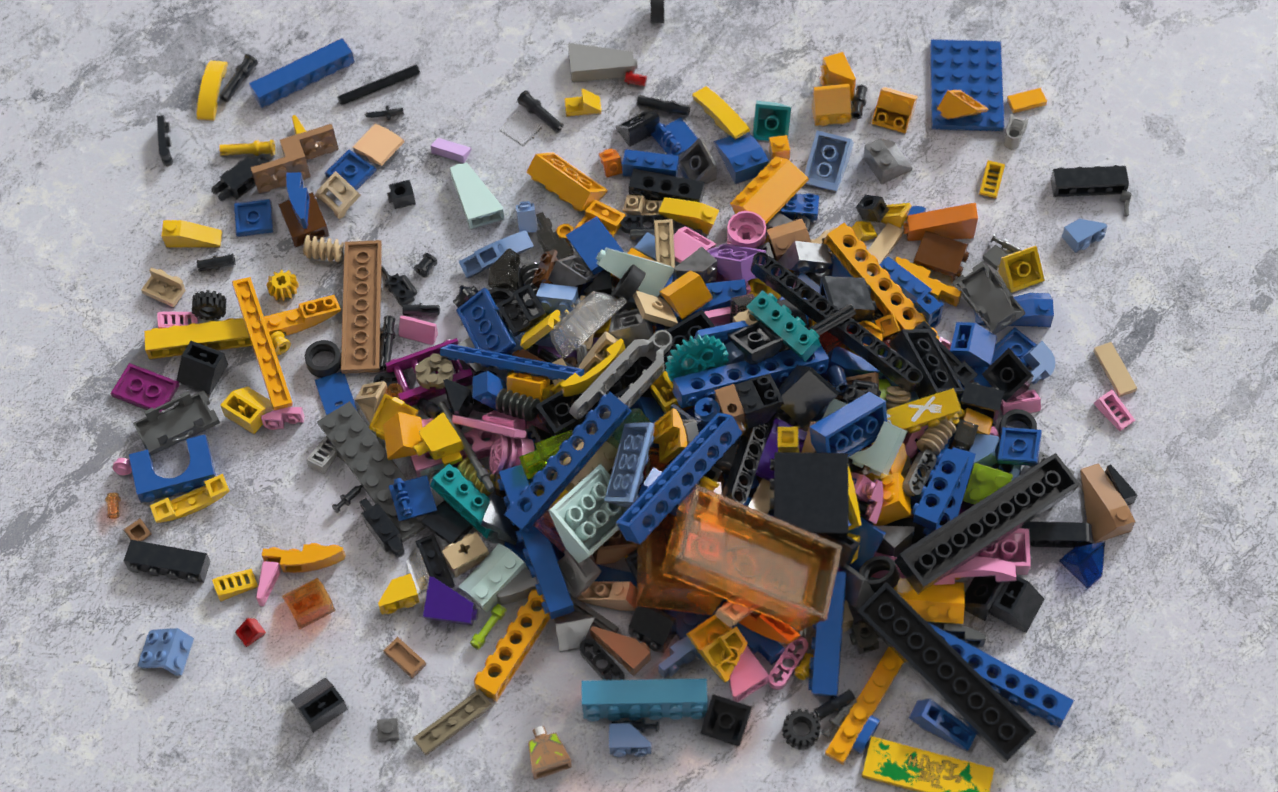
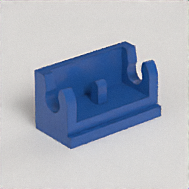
M927 294V299L931 303L926 304L924 300L919 298L915 301V309L924 315L930 327L935 328L940 324L944 304L932 295Z

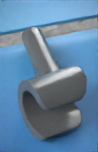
M1123 190L1120 201L1125 202L1124 216L1127 217L1129 216V203L1132 194Z

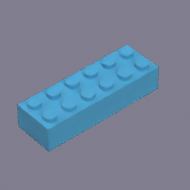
M707 678L582 681L583 719L589 721H598L599 719L618 721L620 718H629V720L634 721L641 718L660 720L665 717H670L673 720H679L682 717L702 719L707 713Z

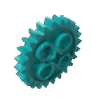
M698 334L696 339L690 336L688 342L683 339V345L676 344L677 350H671L672 356H667L669 362L665 363L667 367L665 370L672 382L677 377L725 366L729 362L727 357L729 354L724 343L719 338L715 339L714 336L709 338L707 334L701 338L700 334Z

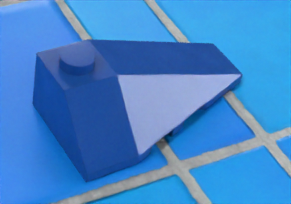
M1027 293L1014 297L1026 314L1009 326L1051 327L1054 307L1053 298L1050 293ZM975 313V323L986 326Z

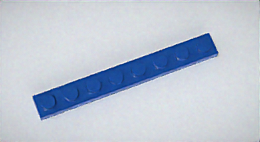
M449 344L440 348V355L447 357L449 360L460 359L464 360L465 363H480L484 367L496 366L499 370L511 369L515 373L527 372L537 377L548 376V379L566 380L574 373L579 377L584 375V369L470 347Z

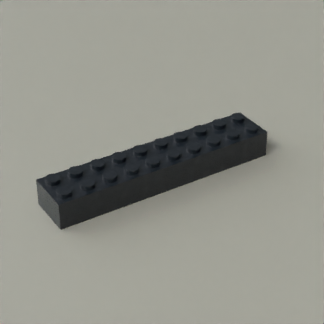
M703 310L666 330L672 336V346L664 355L665 369H667L665 363L669 362L667 356H672L671 350H677L676 344L683 345L682 340L684 339L688 342L690 336L694 339L698 330L715 327ZM646 356L639 357L606 394L611 392L617 398H621L629 389V385L631 383L634 384L642 375V372L647 370L654 362ZM648 388L642 396L649 393L650 389ZM561 390L537 404L536 408L539 418L559 445L573 435V430L586 420V415L599 405V400L578 420L569 413V410L583 393L565 397Z
M1054 453L899 553L894 563L917 594H920L1071 495L1079 487L1080 483L1060 457Z
M887 582L857 610V615L1004 763L1037 732Z

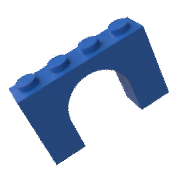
M205 434L186 439L190 463L184 473L174 478H163L155 473L152 457L148 449L129 454L136 493L141 503H150L162 497H172L174 494L181 492H191L193 489L205 486L204 481L216 477L209 442Z

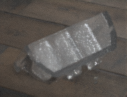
M593 291L582 300L578 298L570 305L572 309L570 311L566 309L558 316L560 320L554 325L553 330L550 331L552 343L560 356L564 359L579 348L627 303L626 299L623 296L616 299L606 293Z

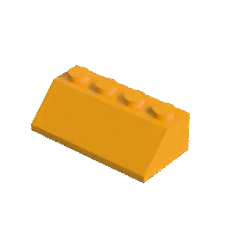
M554 152L535 154L526 172L532 176V180L545 185L546 190L555 192L559 195V199L569 202L575 210L580 212L585 211L594 200L599 201L608 191Z
M775 157L730 204L735 214L743 211L755 212L767 224L809 179L791 161Z
M900 578L897 585L893 588L925 621L964 623V582L942 585L933 584L920 594H917L906 578Z

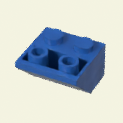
M956 322L950 352L961 363L965 361L969 366L989 367L992 364L997 336L977 323Z

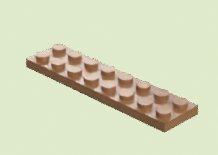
M381 240L345 242L342 374L380 372Z

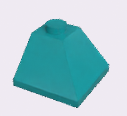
M757 101L752 135L754 139L769 141L770 137L784 135L789 137L792 107L776 102Z

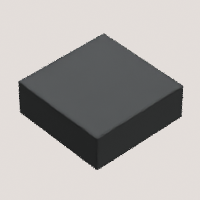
M994 245L983 255V259L997 270L1000 266L1001 258L1008 254L997 245Z

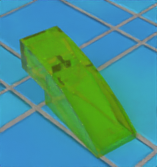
M573 430L535 444L536 451L519 457L527 479L534 477L538 471H542L545 468L547 460L557 454L560 450V445L565 440H569L573 435Z

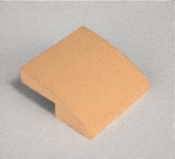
M374 124L352 148L355 153L367 156L370 162L382 166L404 143V140L392 131Z

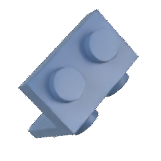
M179 628L150 630L146 637L138 666L140 668L163 667L174 675L181 676L194 638Z

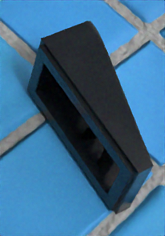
M1108 465L1105 470L1106 475L1126 504H1133L1138 496L1137 493L1112 465Z

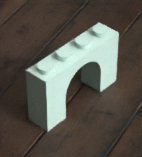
M837 399L832 400L823 418L847 404ZM884 421L874 444L868 449L858 451L848 458L853 459L852 464L863 468L866 465L870 467L869 471L878 476L881 473L888 475L907 431Z

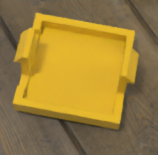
M384 394L369 428L376 432L377 437L385 440L384 423L398 412L417 416L419 410L405 404L404 401L396 397L393 398Z

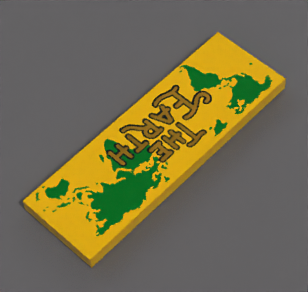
M871 736L862 777L916 792H990L995 768Z

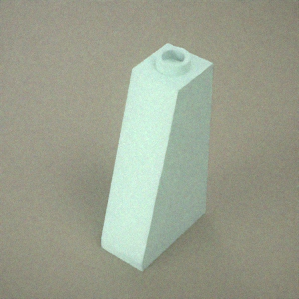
M468 163L450 167L451 178L469 229L505 219L502 205Z
M610 248L601 249L596 257L598 260L596 262L597 265L620 279L629 267L634 264L646 273L637 290L656 297L659 296V291L664 288L674 272V268L670 265Z

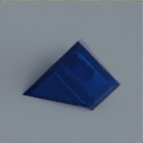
M1105 542L1075 547L1059 560L1087 589L1103 575Z

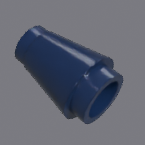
M838 365L829 367L826 372V379L839 393L845 392L848 385L844 369Z

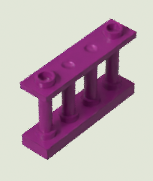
M457 338L445 340L441 344L399 359H392L385 363L387 373L394 372L402 390V393L398 394L400 400L409 406H414L421 398L430 400L446 394L445 387L441 389H436V387L425 389L419 386L409 389L402 371L413 367L415 372L417 364L432 354H440V348L449 344L458 345ZM459 359L451 360L456 371L453 374L452 381L465 387L472 385L473 373L471 369L463 370Z

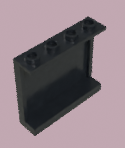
M775 452L774 459H770V471H774V478H770V491H774V498H770V510H774V518H770V530H774V536H777V534H839V537H848V453Z

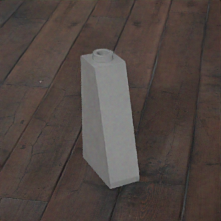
M573 43L568 44L572 82L623 78L626 72L632 71V73H635V69H638L637 58L633 59L632 51Z

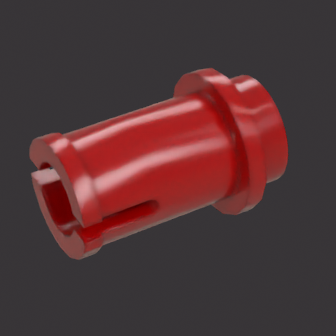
M632 71L626 72L624 82L627 85L631 83L645 87L647 76L635 74Z

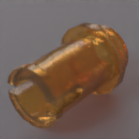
M392 383L388 386L387 393L389 396L399 399L398 394L402 393V387L397 383Z
M115 492L108 493L105 498L107 502V518H119V502L121 497Z

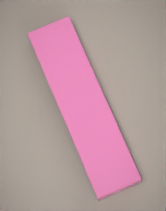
M453 415L452 422L455 424L513 438L524 439L526 437L527 431L465 416Z

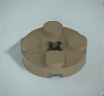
M432 354L415 366L417 382L425 389H430V387H436V389L444 388L443 380H453V364L447 358L441 357L440 354Z

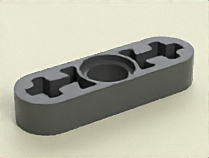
M925 450L917 454L903 482V491L908 497L921 493L930 472L936 464V456L931 450ZM917 469L920 470L922 477H919Z

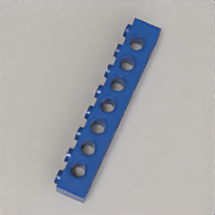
M822 345L806 361L802 360L790 349L779 352L777 355L758 364L752 365L742 361L674 378L672 392L680 408L692 407L702 398H712L715 400V390L732 384L736 385L769 373L776 385L782 384L797 365L812 367L819 374L825 373L828 369L829 358Z
M611 392L603 395L599 400V405L594 410L589 411L585 417L586 420L573 430V435L569 440H565L560 445V450L557 454L547 460L545 468L534 475L533 482L522 489L520 497L509 504L504 515L521 530L528 533L632 410ZM610 411V416L607 419H602L603 414ZM596 426V427H597L596 433L590 435V434H589L590 429H591L592 427ZM584 442L583 448L576 450L577 444ZM571 457L570 463L563 465L564 459ZM557 472V478L550 481L551 474ZM544 487V493L541 496H537L538 489ZM527 503H531L530 510L524 512V506Z
M718 412L616 521L626 540L641 544L666 515L673 510L678 502L686 496L690 489L698 483L702 476L711 469L715 462L724 455L727 449L736 442L742 432L732 415Z
M927 622L968 664H976L978 668L974 670L1002 697L1008 699L1009 703L1014 706H1021L1029 714L1045 719L1051 726L1061 728L1074 703L1073 699ZM993 673L997 678L992 679L987 674ZM1006 683H1012L1015 688H1008ZM1024 693H1030L1034 698H1027ZM1043 703L1051 704L1052 708L1044 707Z

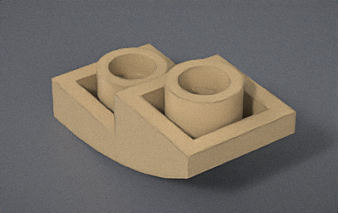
M627 195L623 212L630 215H660L658 211L663 201L646 200L644 196Z

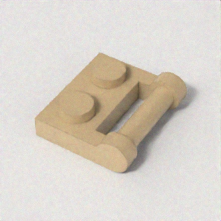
M336 171L315 193V197L318 200H322L335 212L334 215L338 219L343 218L346 211L361 196ZM329 190L342 202L340 206L327 196Z

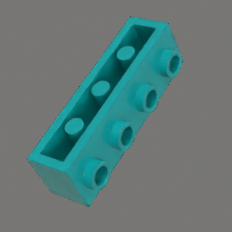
M762 290L747 306L749 313L780 336L786 346L802 360L806 361L821 346L818 339L820 336L813 329L808 330L805 327L804 321L798 316L794 318L787 306L783 304L781 307L777 303L778 299L772 293L767 294Z
M448 464L433 477L430 487L470 522L486 539L495 532L481 526L490 499L484 493L479 492L473 482L465 479L459 469Z

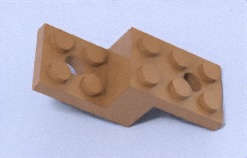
M332 123L280 139L284 154L283 158L251 167L258 193L269 192L272 189L287 186L286 173L301 172L303 180L310 178L306 160L339 150Z

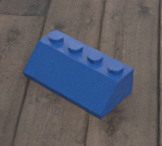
M868 392L809 427L811 444L816 452L848 453L849 457L873 443L884 421L887 422L886 401Z

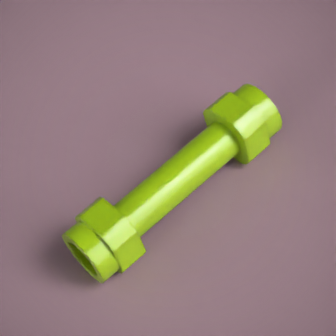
M497 604L491 610V617L481 631L472 637L470 641L471 646L478 650L483 647L488 633L498 619L502 620L507 610L502 605Z

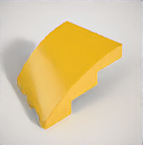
M714 614L686 635L707 664L725 683L729 681L730 675L748 643L737 626L730 628Z

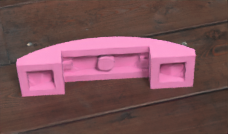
M974 557L934 585L955 584L954 578L994 575L996 582L1016 581L1015 564L996 558Z

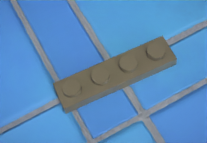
M479 689L414 736L413 741L424 755L427 756L492 708V704Z

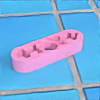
M800 637L789 643L769 673L768 683L771 688L780 690L785 687L795 672V668L801 663L804 654L808 652V642L805 638ZM802 644V649H799L795 656L793 654L795 652V645ZM787 658L792 659L794 665L787 668L783 665V660ZM780 671H782L781 681L775 683L774 677L777 678Z

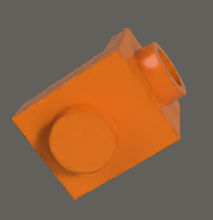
M606 149L598 153L606 177L623 173L621 158L616 149Z

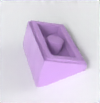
M438 138L431 145V153L461 163H465L471 151L470 147Z

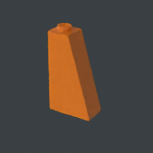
M976 203L908 215L907 222L903 223L904 234H907L908 241H922L925 231L950 239H974L978 221Z

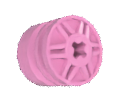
M738 212L728 221L727 244L757 248L765 243L766 224L764 219L755 212Z
M497 434L490 451L489 467L491 473L498 475L499 471L522 464L527 478L534 460L533 440L529 438H516L514 440L513 437Z

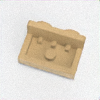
M151 267L149 270L151 277L141 289L142 293L174 308L186 291L183 281L177 276L172 277L161 269L157 270Z

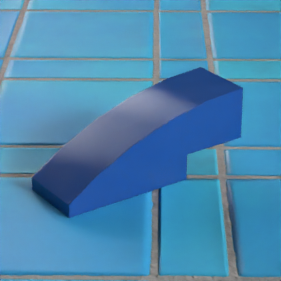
M301 172L286 173L287 191L294 214L303 229H307L310 202L308 189L303 188L304 181Z
M740 623L733 626H737L747 641V646L753 654L759 652L771 665L779 660L783 654L784 647L778 641L760 635Z

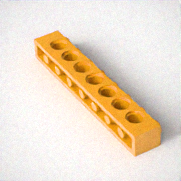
M844 222L826 235L823 242L828 245V248L852 277L865 279L866 285H870L871 300L875 301L877 308L884 316L891 313L894 314L900 331L902 329H915L923 321L926 322L924 315L915 309L913 302L906 298L902 293L901 287L892 281L889 273L882 269L878 264L877 258L868 252L866 245L859 241L850 226H847ZM843 243H848L851 247H846ZM855 257L861 258L863 262L857 261ZM867 272H872L874 276L868 275ZM879 286H883L886 291H882ZM891 300L896 301L898 305H893ZM903 315H907L910 320H906Z

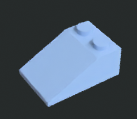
M817 130L804 173L809 179L806 184L837 192L854 145L853 140Z

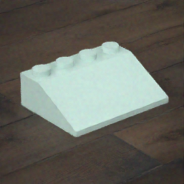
M601 464L549 510L565 548L578 564L590 557L619 529L616 521L629 509L604 501L611 475Z

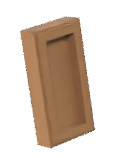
M396 637L383 650L384 654L412 679L427 665L399 637Z

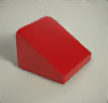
M247 618L235 633L243 644L248 647L261 638L266 631L255 618Z

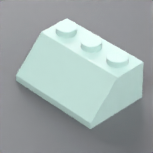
M499 543L458 587L488 613L498 602L496 595L524 568L527 570L528 568L525 562L515 553Z

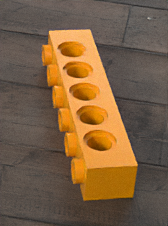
M536 589L531 590L526 605L520 607L517 613L518 617L507 627V634L504 638L499 639L494 654H490L485 661L486 666L474 678L476 691L480 689L485 696L496 702L550 620L549 613H544L541 602H544L542 595L538 596ZM535 607L542 608L540 611H533ZM524 623H531V624H532V625H531L530 627H528V628L522 627V625H523ZM515 639L521 640L519 644L511 643ZM503 656H510V659L507 661L501 660ZM493 672L500 673L499 676L495 678L490 677V674Z

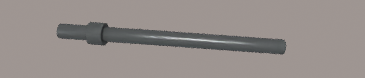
M444 401L440 402L438 407L444 411L445 416L462 440L464 451L477 472L476 476L480 482H483L488 492H493L495 487L490 480V474L481 465L459 425L452 422L453 415Z

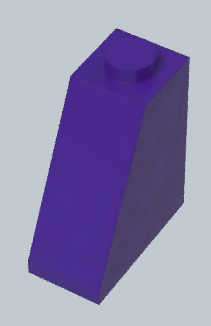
M429 577L423 617L428 620L473 626L479 614V609H476V605L434 577Z

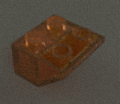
M318 577L282 596L299 630L336 611L330 596Z

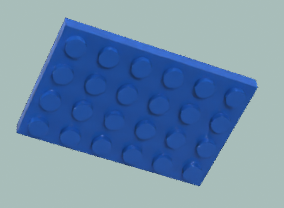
M931 39L932 129L1004 131L1001 41ZM948 90H961L989 110L985 113L961 118H950L949 120L941 115L937 107Z

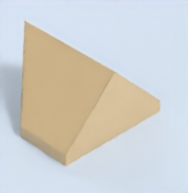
M384 381L364 384L354 399L369 423H371L384 394L389 395L387 384Z

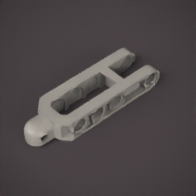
M660 330L654 333L649 340H634L574 402L569 413L577 420L581 419L639 357L646 356L654 363L642 372V375L634 384L631 383L629 385V389L621 398L618 397L619 400L630 408L665 371L664 355L672 346L671 334L666 330ZM610 411L605 412L602 419H607L610 416ZM594 426L591 430L596 433L597 427Z

